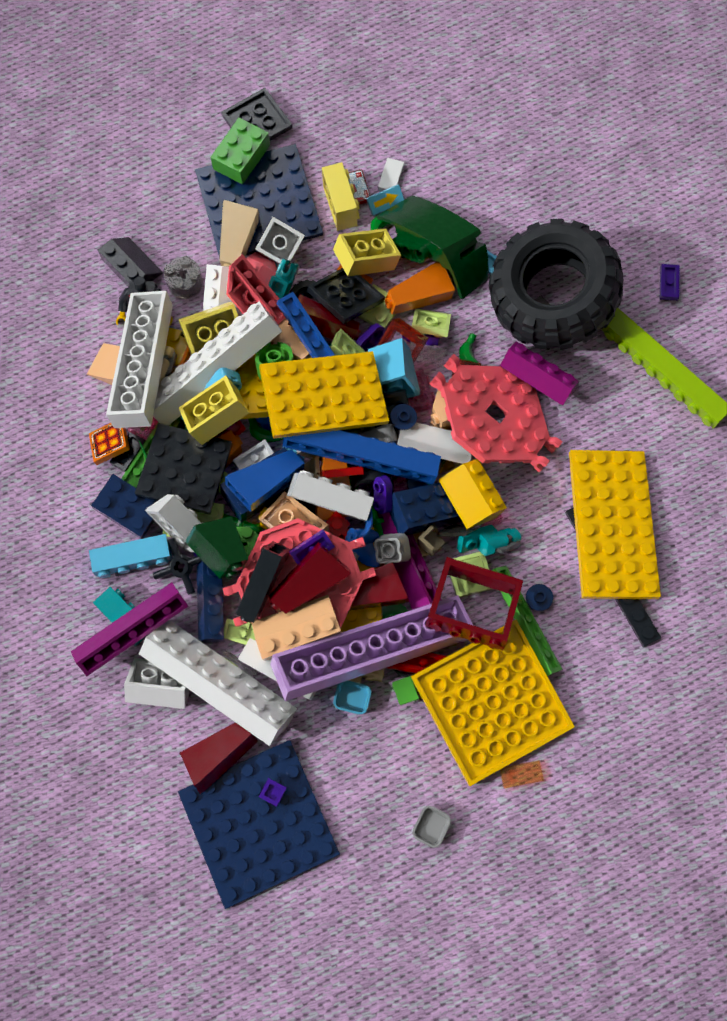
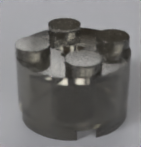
M183 256L172 260L164 267V278L173 296L191 299L199 294L203 285V278L200 268L194 260L188 256Z

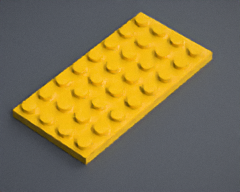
M570 450L569 462L582 599H659L661 594L645 452Z

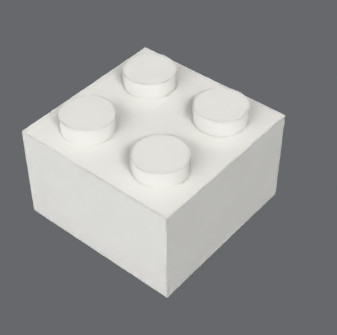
M272 217L255 250L279 264L282 258L291 261L305 235Z

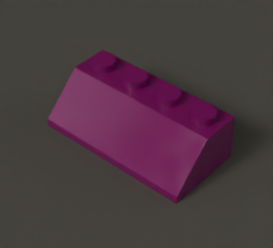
M515 342L508 349L500 364L502 368L562 406L573 395L579 385V381L573 375L564 372L557 365L548 362L541 355L532 352L525 345Z

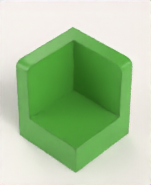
M410 676L392 682V688L397 696L399 705L419 701Z

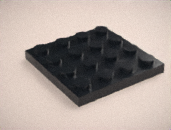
M158 423L135 495L154 501L160 500L167 494L178 495L184 500L185 503L183 505L187 509L190 508L193 511L211 515L233 445L232 441L213 437L201 445L188 430Z

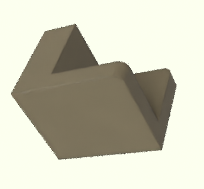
M433 525L418 538V545L431 557L445 545V541L434 532L435 527Z

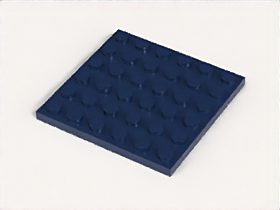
M296 144L266 151L243 185L213 169L212 165L195 169L219 259L224 200L256 208L259 211L260 220L246 255L258 252L255 248L272 217L305 235L302 241L323 236L322 227Z
M291 740L230 767L201 794L194 785L178 791L225 909L340 855ZM268 778L287 788L278 807L259 797Z

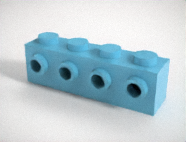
M166 534L89 550L92 573L96 577L107 578L113 573L126 574L136 568L144 570L148 569L150 565H166L172 560V552L167 541L169 538Z

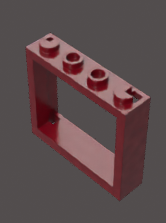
M446 557L425 626L435 629V631L448 633L456 638L461 637L475 644L480 643L489 646L491 649L496 648L504 651L523 580ZM447 575L513 595L502 634L436 614Z

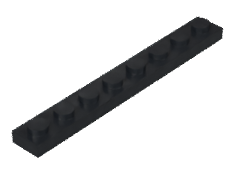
M573 507L567 510L565 514L575 529ZM615 599L642 647L661 639L660 634L639 599Z

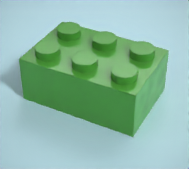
M238 118L210 157L213 169L243 185L269 148V133Z

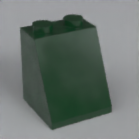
M232 516L194 525L186 539L187 545L220 579L225 577L231 579L238 576V573L248 561Z

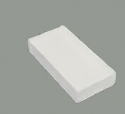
M387 158L378 185L379 191L398 184L404 167L403 161Z

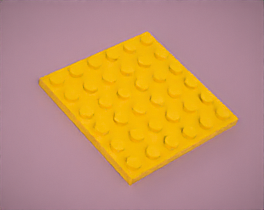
M517 619L512 622L504 651L496 648L491 649L489 646L480 643H471L410 676L468 786L474 785L575 727ZM504 626L498 628L493 632L502 634Z

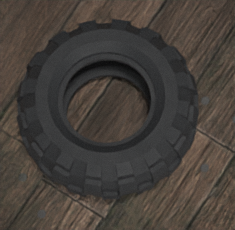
M550 219V223L540 225L539 222L529 225L525 232L522 234L517 232L506 243V249H502L493 264V273L489 277V291L497 319L502 327L512 334V337L524 344L531 343L534 345V348L550 350V347H560V350L573 348L574 344L581 341L583 343L588 342L597 336L598 330L609 325L615 317L616 309L621 304L624 278L621 260L617 251L610 246L609 240L595 229L591 231L587 224L575 220L572 223H568L564 219ZM549 266H570L577 269L586 278L579 294L563 304H541L527 294V288L531 279L539 271Z

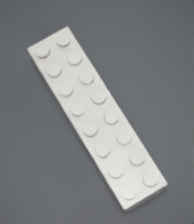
M167 291L130 294L106 413L114 428L149 427L152 425L173 308Z
M260 301L252 304L242 316L235 318L229 327L222 329L218 336L208 341L199 352L193 353L189 360L179 365L169 377L167 376L162 379L158 386L153 417L159 423L170 425L181 416L179 407L204 391L206 384L219 368L224 367L235 371L282 332L273 316Z
M170 620L145 638L139 655L269 746L289 725L297 710L289 702Z

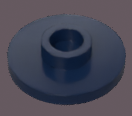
M399 404L392 409L390 420L397 429L409 430L417 421V413L410 405Z
M535 584L528 589L526 602L531 609L544 611L552 605L553 593L546 585Z

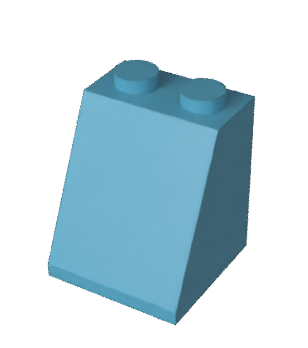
M403 338L368 349V352L373 351L383 393L406 389L408 398L420 395L411 351Z

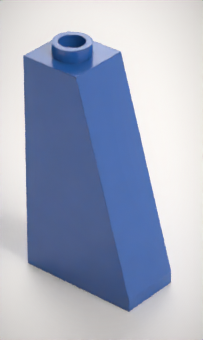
M291 449L228 474L225 477V485L252 512L290 482L294 473H300V471L304 470V459Z

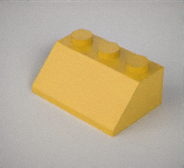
M478 459L460 465L439 479L441 486L466 529L494 520L507 509Z

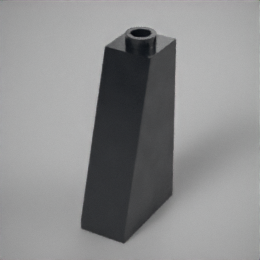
M274 541L263 548L236 611V615L240 616L241 620L254 623L260 617L291 549Z

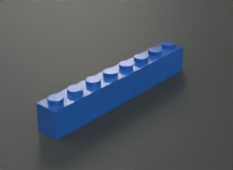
M342 430L284 437L282 447L427 484H434L441 456L432 452H422L413 447H403L393 442L387 443L374 437L368 438L358 433H348Z

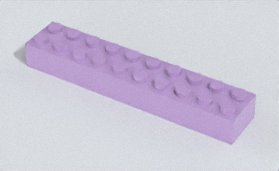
M458 595L439 601L436 614L473 625ZM429 604L273 654L270 665L284 700L288 701L464 642L467 639L456 638L448 633L426 627L432 605Z

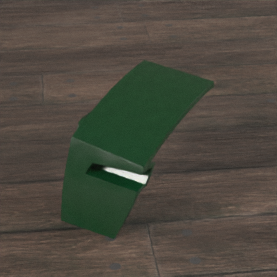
M412 195L376 216L379 220L395 225L397 236L392 240L398 248L401 258L418 263H424L430 259L440 262L443 268L448 269L453 276L460 299L465 298L488 280L486 244L478 242L476 239L482 233L479 228L459 215L433 202Z

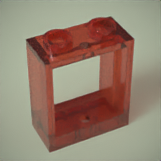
M392 319L378 345L391 342L397 331L416 344L411 353L414 364L429 338L402 319Z

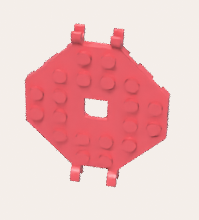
M453 354L444 365L445 368L454 372L450 380L446 382L444 375L438 372L429 383L432 387L437 388L441 392L442 398L445 399V412L448 422L451 423L452 439L482 463H530L540 472L550 461L544 456H537L542 446L544 445L548 451L553 453L563 441L557 437L549 436L536 389L501 366L461 365L459 358ZM491 404L496 405L503 411L505 417L501 423L486 413Z
M297 518L260 532L236 584L222 588L224 595L230 596L239 592L242 600L263 548L272 541L292 550L322 529ZM325 531L335 546L330 552L349 568L351 574L306 602L329 595L341 629L363 580L377 575L374 567L362 572L359 570L353 550L366 546L363 537L348 542ZM290 553L272 592L297 566ZM270 597L257 620L278 613L270 605ZM240 616L233 619L235 627L248 623L241 620Z

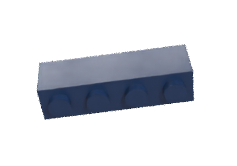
M202 561L197 566L198 640L203 644H216L224 639L222 578L220 579Z

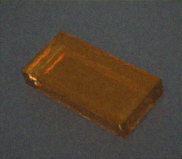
M540 760L500 769L503 789L544 781Z

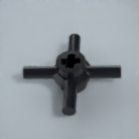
M174 537L167 540L173 554L169 567L153 572V577L157 580L173 574L178 578H182L189 595L195 592L189 575L193 570V566L201 563L202 560L199 556L189 558L181 554ZM184 563L185 568L179 569L178 565Z

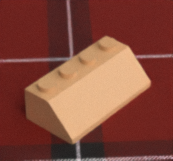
M329 595L301 604L287 614L281 611L256 620L254 623L251 622L255 640L264 661L272 659L273 654L342 633Z

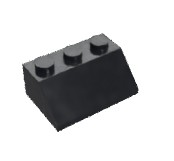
M129 237L110 239L98 249L101 259L127 287H129V282L134 281L136 277L141 276L145 281H154L163 274Z

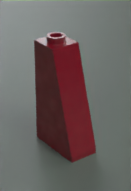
M301 294L299 295L298 300L323 337L333 340L335 334L342 329L353 340L358 339L361 332L359 330V322L351 320L343 324L322 304Z
M318 542L269 595L270 605L279 612L281 610L287 614L348 577L351 572L345 564Z
M393 562L375 569L377 576L363 580L349 611L410 602Z
M235 722L180 752V755L193 785L201 794L248 752L258 740L256 736Z

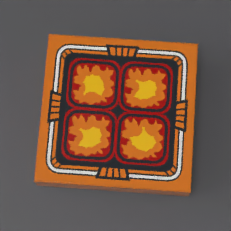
M109 423L89 433L93 462L96 465L130 450L126 428H114Z

